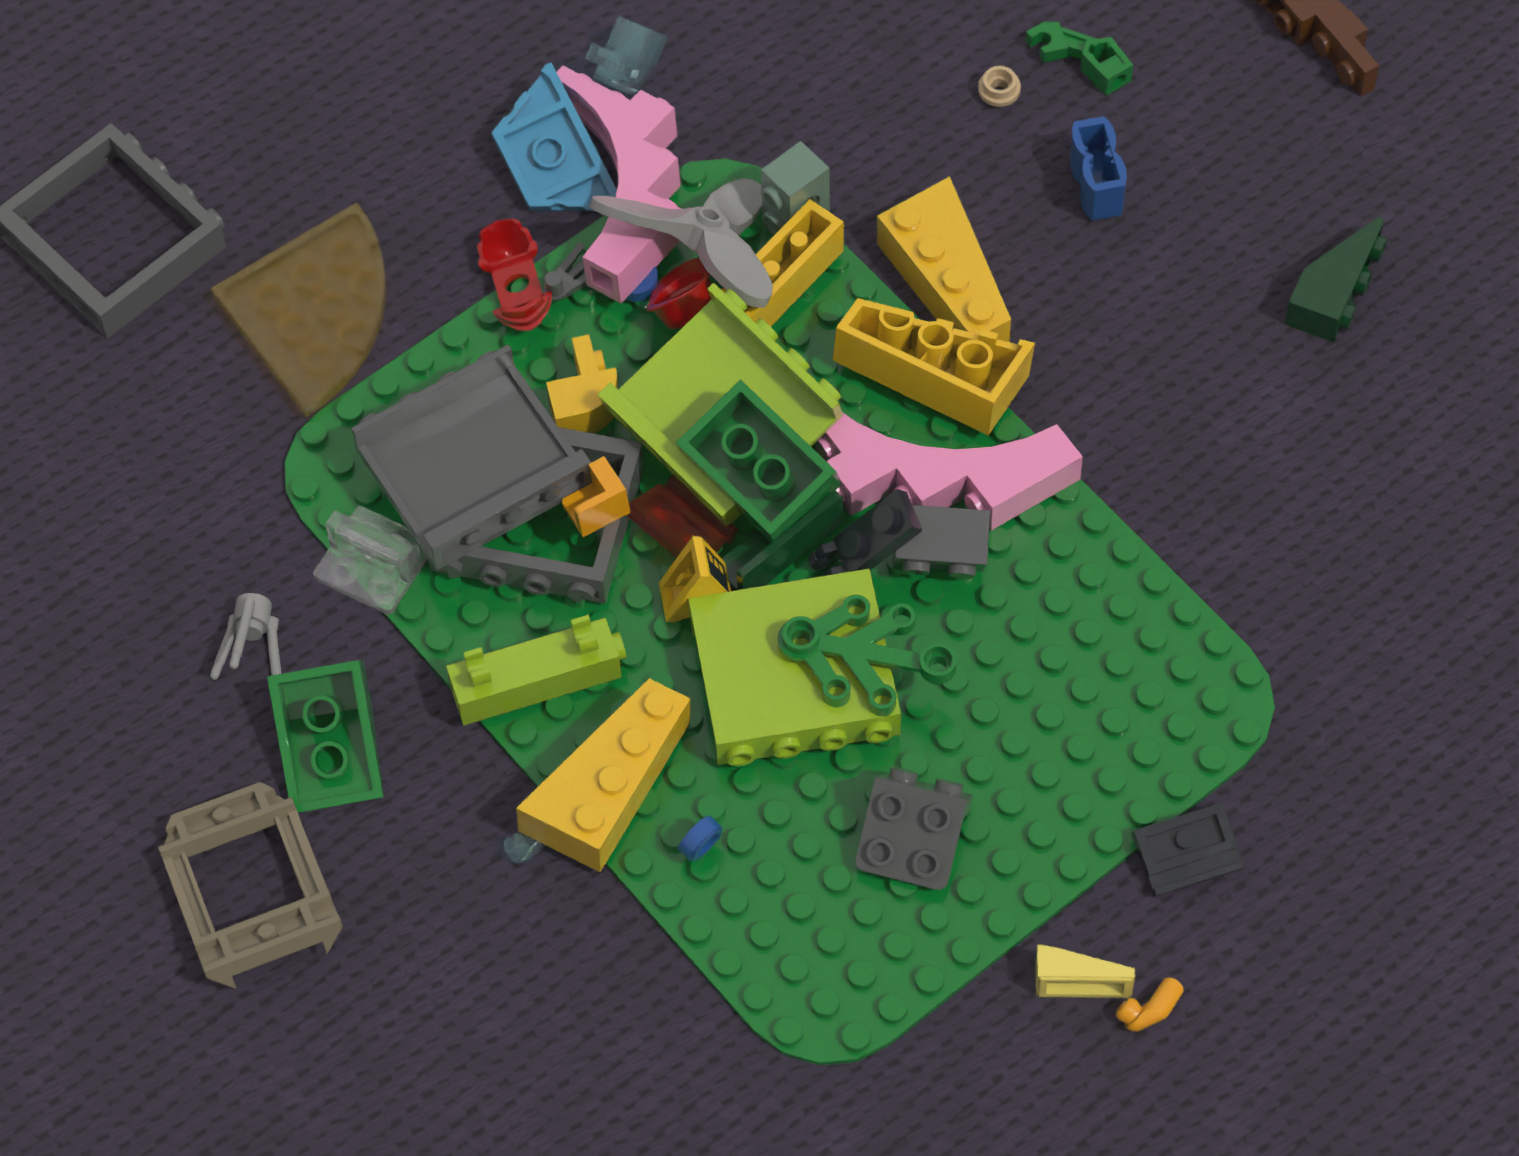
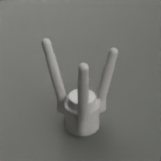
M245 593L237 597L234 614L229 616L227 631L210 673L212 680L218 679L233 641L234 645L229 666L232 669H236L242 656L245 640H259L264 633L267 634L271 676L282 674L277 638L279 619L270 615L272 603L267 597L255 593Z

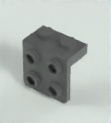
M891 767L890 773L882 772L875 777L856 856V866L860 870L941 890L948 884L963 818L970 811L973 794L962 792L964 785L955 781L937 778L935 785L917 781L918 773L914 771Z

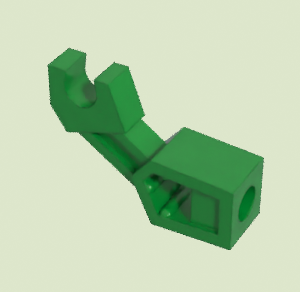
M1042 22L1026 31V43L1031 48L1040 42L1048 44L1040 48V59L1044 63L1068 58V55L1081 59V71L1105 96L1132 81L1133 64L1112 37L1096 39L1060 27L1059 22ZM1105 59L1102 63H1099L1097 60Z

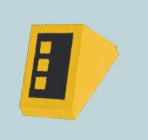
M692 536L659 581L666 622H677L690 617L688 598L731 591L726 563L702 537Z

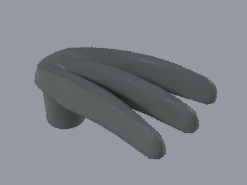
M578 243L556 271H550L545 275L543 290L544 293L552 291L551 300H563L586 286L585 274L581 276L584 272L583 260L568 272L582 252L584 243Z

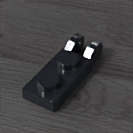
M896 489L832 538L833 542L822 544L816 548V551L812 552L808 557L811 568L814 570L828 568L841 559L843 565L830 568L821 576L864 569L872 570L922 532V527L908 493Z

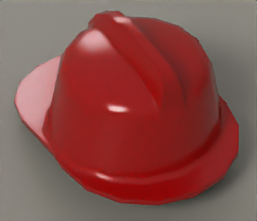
M696 257L674 268L658 282L656 288L652 291L646 311H653L670 330L683 328L712 300L707 289L712 285L709 278L710 273L706 271L700 258Z

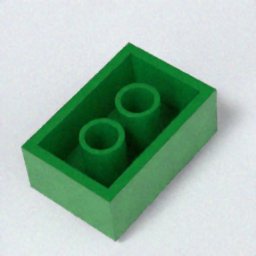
M741 379L675 442L678 449L735 503L738 511L771 543L841 486L836 470Z

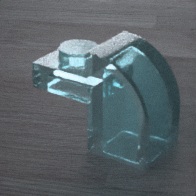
M618 16L606 47L591 43L585 59L598 64L593 79L629 95L636 93L656 66L668 36L635 21Z

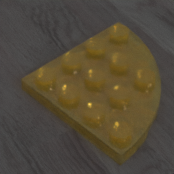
M355 203L211 288L215 301L303 414L308 417L338 394L354 377L368 357L377 339L383 320L386 303V276L377 236L369 219L358 203Z

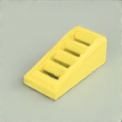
M1037 945L1036 995L1038 997L1130 998L1132 996L1135 979L1134 968L1056 947Z

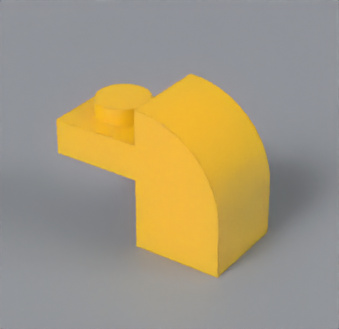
M584 335L572 338L574 362L578 376L546 382L549 407L552 419L560 428L594 434L608 425L614 417L603 406L598 394L610 382L618 389L616 367L606 369L602 351H593L590 336Z

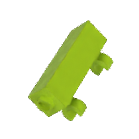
M589 615L570 620L571 628L510 647L483 654L482 647L463 652L465 660L446 665L450 688L463 726L622 678L620 660L627 658L620 633L611 634L606 618L590 622Z

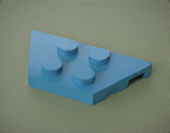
M551 62L546 64L541 70V75L527 92L524 91L515 102L511 113L505 116L492 131V138L530 211H594L589 207L593 196L616 197L617 189Z

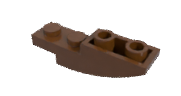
M1254 0L1258 6H1264L1273 16L1275 25L1280 33L1289 35L1297 46L1312 39L1316 52L1322 57L1327 56L1336 67L1340 80L1346 86L1351 85L1360 97L1375 90L1379 64L1365 49L1368 28L1340 1Z

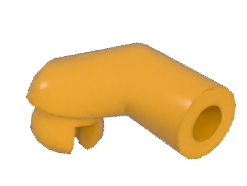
M1164 978L1147 1003L1141 1006L1136 999L1128 998L1117 1009L1116 1017L1126 1024L1125 1028L1130 1031L1138 1032L1168 1017L1183 994L1184 988L1176 979Z

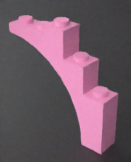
M562 66L557 71V74L581 121L600 139L614 162L619 182L616 197L668 209H681L673 201L669 200L681 186L678 157L666 149L677 137L675 107L671 106L666 100L655 98L642 90L629 100L620 92L611 91L594 82L589 76ZM609 217L601 234L583 256L586 285L621 304L680 240L661 231L636 226Z
M843 413V416L815 442L819 455L838 474L841 486L836 491L843 496V506L850 516L899 489L908 493L912 505L949 508L964 499L968 509L990 510V530L997 528L1079 481L1083 456L1057 424L1025 439L993 447L947 449L919 446L887 437L855 422Z

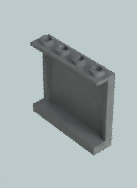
M509 345L497 351L484 353L476 362L457 372H449L443 375L437 383L418 393L413 392L405 395L397 404L380 413H373L364 417L358 425L351 428L356 452L436 571L562 503L564 497L592 483L588 466L591 461L582 449L575 452L515 367L512 349Z

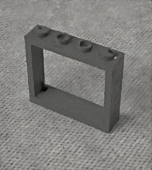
M112 123L0 206V237L107 339L227 247L222 230L225 224L217 212L212 208L205 210L198 203L193 191L185 183L181 182L178 185L170 177L167 168L158 158L150 159L143 153L141 145L132 134L128 132L123 134ZM117 156L191 224L195 230L105 298L27 223Z
M558 427L575 452L582 449L591 463L605 456L626 488L631 512L644 468L642 443ZM631 513L604 527L593 567L481 546L437 571L428 559L430 570L447 573L449 578L462 576L478 579L494 587H500L505 584L524 588L536 595L552 593L568 596L579 603L584 599L606 604Z

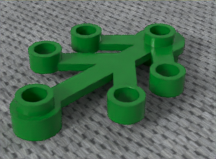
M862 595L847 597L842 606L815 621L804 616L791 618L780 628L778 633V647L781 653L792 661L805 662L822 685L824 702L831 707H842L850 700V683L845 677L836 675L823 654L841 657L868 694V707L877 716H887L895 710L896 692L891 686L883 683L869 663L921 673L927 682L937 685L947 683L956 673L957 656L955 651L947 644H929L921 653L875 644L893 633L896 635H907L913 631L916 614L914 609L905 603L895 604L889 609L888 614L846 638L831 636L830 634L846 624L859 627L868 622L870 618V603ZM858 606L863 608L864 612L859 615H853L848 610L851 607ZM898 615H905L910 620L900 624L895 622L894 618ZM797 638H805L809 643L797 645L793 641ZM934 664H941L946 669L936 672L930 670V667ZM832 687H841L844 693L834 696L828 691ZM878 696H887L890 702L880 705L874 699Z

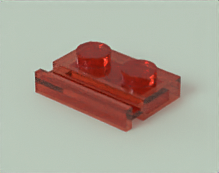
M674 475L669 477L666 484H658L629 503L631 513L626 515L676 558L692 536L702 537L715 552H718L724 543L728 542L730 544L735 540L738 530L732 523L726 526Z

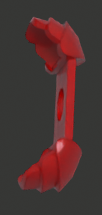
M517 219L496 220L481 229L479 233L480 242L477 244L480 256L478 264L483 271L492 274L501 305L500 308L493 310L492 313L504 325L517 330L531 331L544 319L550 309L552 291L542 292L533 262L538 252V245L536 241L532 240L529 230L526 227H522ZM525 278L529 280V285L520 292L511 293L506 290L507 285L515 279Z

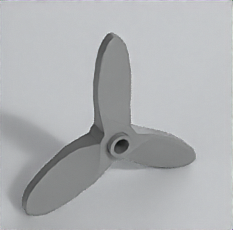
M744 178L729 182L712 192L703 207L698 206L686 209H668L610 196L592 197L589 207L598 213L636 226L661 231L679 239L691 250L697 252L706 271L723 288L733 290L745 304L763 308L768 304L773 288L771 279L751 247L738 236L753 223L762 207V185L759 182Z

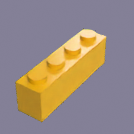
M809 199L756 254L771 279L773 285L772 294L765 307L759 308L747 305L748 308L744 312L754 322L761 318L772 326L844 251V222Z

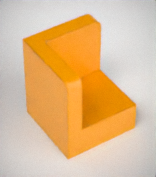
M605 456L588 464L592 483L562 499L563 508L582 537L631 513L626 488Z

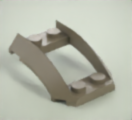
M258 782L171 815L165 829L168 835L164 845L158 848L207 979L236 989L232 976L321 942L326 954L329 952L343 925L311 849L292 797L283 799L276 795L274 788ZM276 825L304 899L215 932L188 857Z

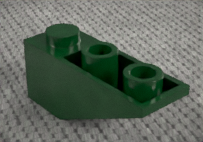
M1381 217L1376 218L1304 268L1289 300L1285 325L1333 343L1340 328L1349 329L1357 309V305L1352 304L1356 294L1364 296L1372 277V272L1367 269L1371 261L1379 263L1387 244L1388 238L1381 236L1385 219Z

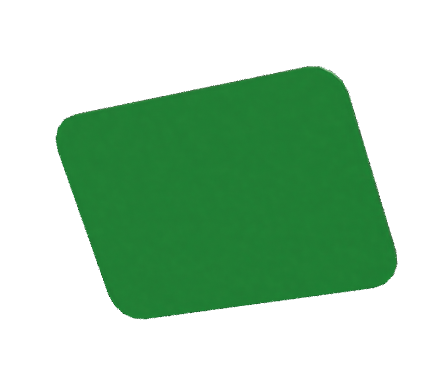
M730 159L688 162L679 168L681 186L669 200L673 201L681 209L703 207L712 192L729 182L744 178L752 179L761 184L762 168ZM762 207L753 223L738 235L751 247L755 255L774 236L763 224L761 218ZM604 215L534 263L543 293L545 275L550 271H556L575 246L582 242L584 243V248L568 272L576 267L601 234L609 218L608 216ZM680 241L656 266L658 282L674 268L686 261L699 257L697 252L691 250ZM845 244L844 251L771 326L779 336L775 342L786 352L791 348L797 351L810 366L806 372L817 382L824 378L839 392L841 398L838 402L844 414L855 422L882 435L919 446L968 449L993 447L1025 439L1035 434L1008 407L990 434L986 435L832 361L836 327L857 298L911 311ZM710 274L711 284L715 283L722 290L723 287ZM525 278L515 279L507 285L506 290L511 293L520 292L529 285V280ZM586 285L563 300H551L549 311L542 322L533 330H517L504 325L492 313L493 310L501 307L497 291L495 290L319 410L296 433L286 457V494L301 522L450 690L446 665L465 660L463 652L482 647L483 654L510 647L571 628L570 620L589 615L590 622L606 618L611 634L620 633L627 658L620 660L622 678L478 721L536 787L547 779L649 678L690 698V724L605 865L754 1034L783 1056L819 1066L858 1062L891 1045L1137 852L1131 835L1134 830L1184 815L1243 769L1266 742L1275 705L1269 674L1252 649L1080 479L993 530L989 528L987 566L983 572H976L973 578L948 576V569L930 568V574L927 575L903 573V566L892 565L893 554L870 570L880 618L888 614L892 606L899 603L910 605L916 614L913 631L907 635H896L893 633L885 638L886 646L921 653L929 644L944 643L949 645L957 656V667L954 677L947 683L939 685L927 682L921 673L891 667L901 711V735L892 736L889 740L880 743H870L867 740L848 743L844 747L832 751H826L821 748L801 751L798 755L790 758H777L775 756L758 758L743 766L718 765L713 727L696 638L692 633L690 617L677 622H666L659 581L692 536L702 537L721 558L732 551L757 530L742 514L727 528L642 445L644 468L606 604L584 599L579 603L568 596L552 593L536 595L521 587L505 584L500 587H494L478 579L462 576L449 578L447 573L431 571L428 557L356 452L351 428L358 425L364 417L373 413H380L397 404L405 395L413 392L418 393L437 383L443 375L449 372H457L469 366L486 352L497 351L509 345L512 349L515 367L552 418L546 382L578 376L574 362L572 338L584 335L590 336L593 351H602L605 368L616 367L618 389H620L682 329L670 330L653 311H646L650 298L640 302L624 300L620 304ZM615 417L603 429L594 433L639 442ZM814 443L811 447L817 452V449H816L815 443ZM883 499L853 516H850L843 506V523L767 585L821 577L830 568L843 565L840 559L828 568L814 570L810 566L808 557L820 545L833 542L832 538ZM964 499L949 507L968 509ZM560 503L484 544L482 547L593 567L604 527L582 537L563 508V504ZM898 615L894 618V621L900 624L910 620L905 615ZM934 664L930 667V670L936 672L946 669L941 664ZM891 767L914 771L918 773L917 781L935 785L937 778L955 781L964 785L962 792L973 794L970 811L963 818L949 881L941 890L860 870L856 866V856L875 777L882 772L890 773ZM710 815L723 827V832L718 841L704 856L697 861H689L678 850V846L685 835L701 819Z

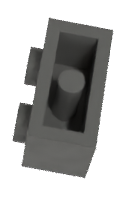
M913 505L922 527V532L893 553V566H903V573L914 575L930 574V568L948 569V576L957 578H973L976 572L984 571L987 566L990 510Z

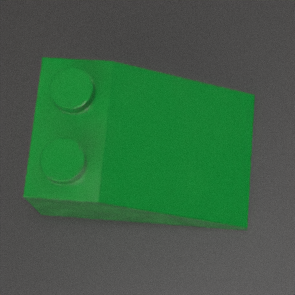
M364 660L267 676L288 798L292 797L297 812L383 798L384 793L373 709Z

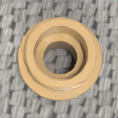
M994 66L988 69L979 80V95L985 103L991 106H1008L1014 103L1020 95V80L1008 67ZM995 87H1003V88H1005V89H1004V90H996V89H994V88H995Z

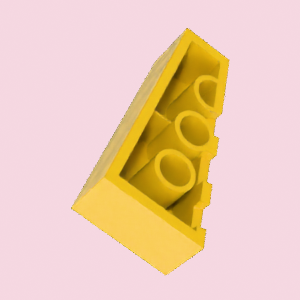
M950 176L877 216V245L936 320L939 318L954 322L953 328L979 334L980 329L998 333L997 339L1010 342V315Z
M857 298L836 327L832 361L989 435L1029 377L1035 343L1019 339L1018 344L997 339L998 333L980 329L979 334L953 328L954 322L937 318V321L928 322L914 318V312Z
M649 678L516 808L518 832L601 872L690 724V698Z

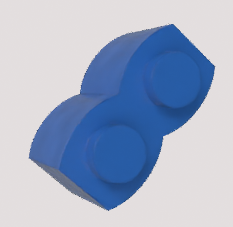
M1104 116L1074 121L1072 127L1070 168L1074 178L1081 184V206L1091 220L1120 216L1124 207L1127 179L1126 167L1121 157L1115 152L1116 134L1114 128Z

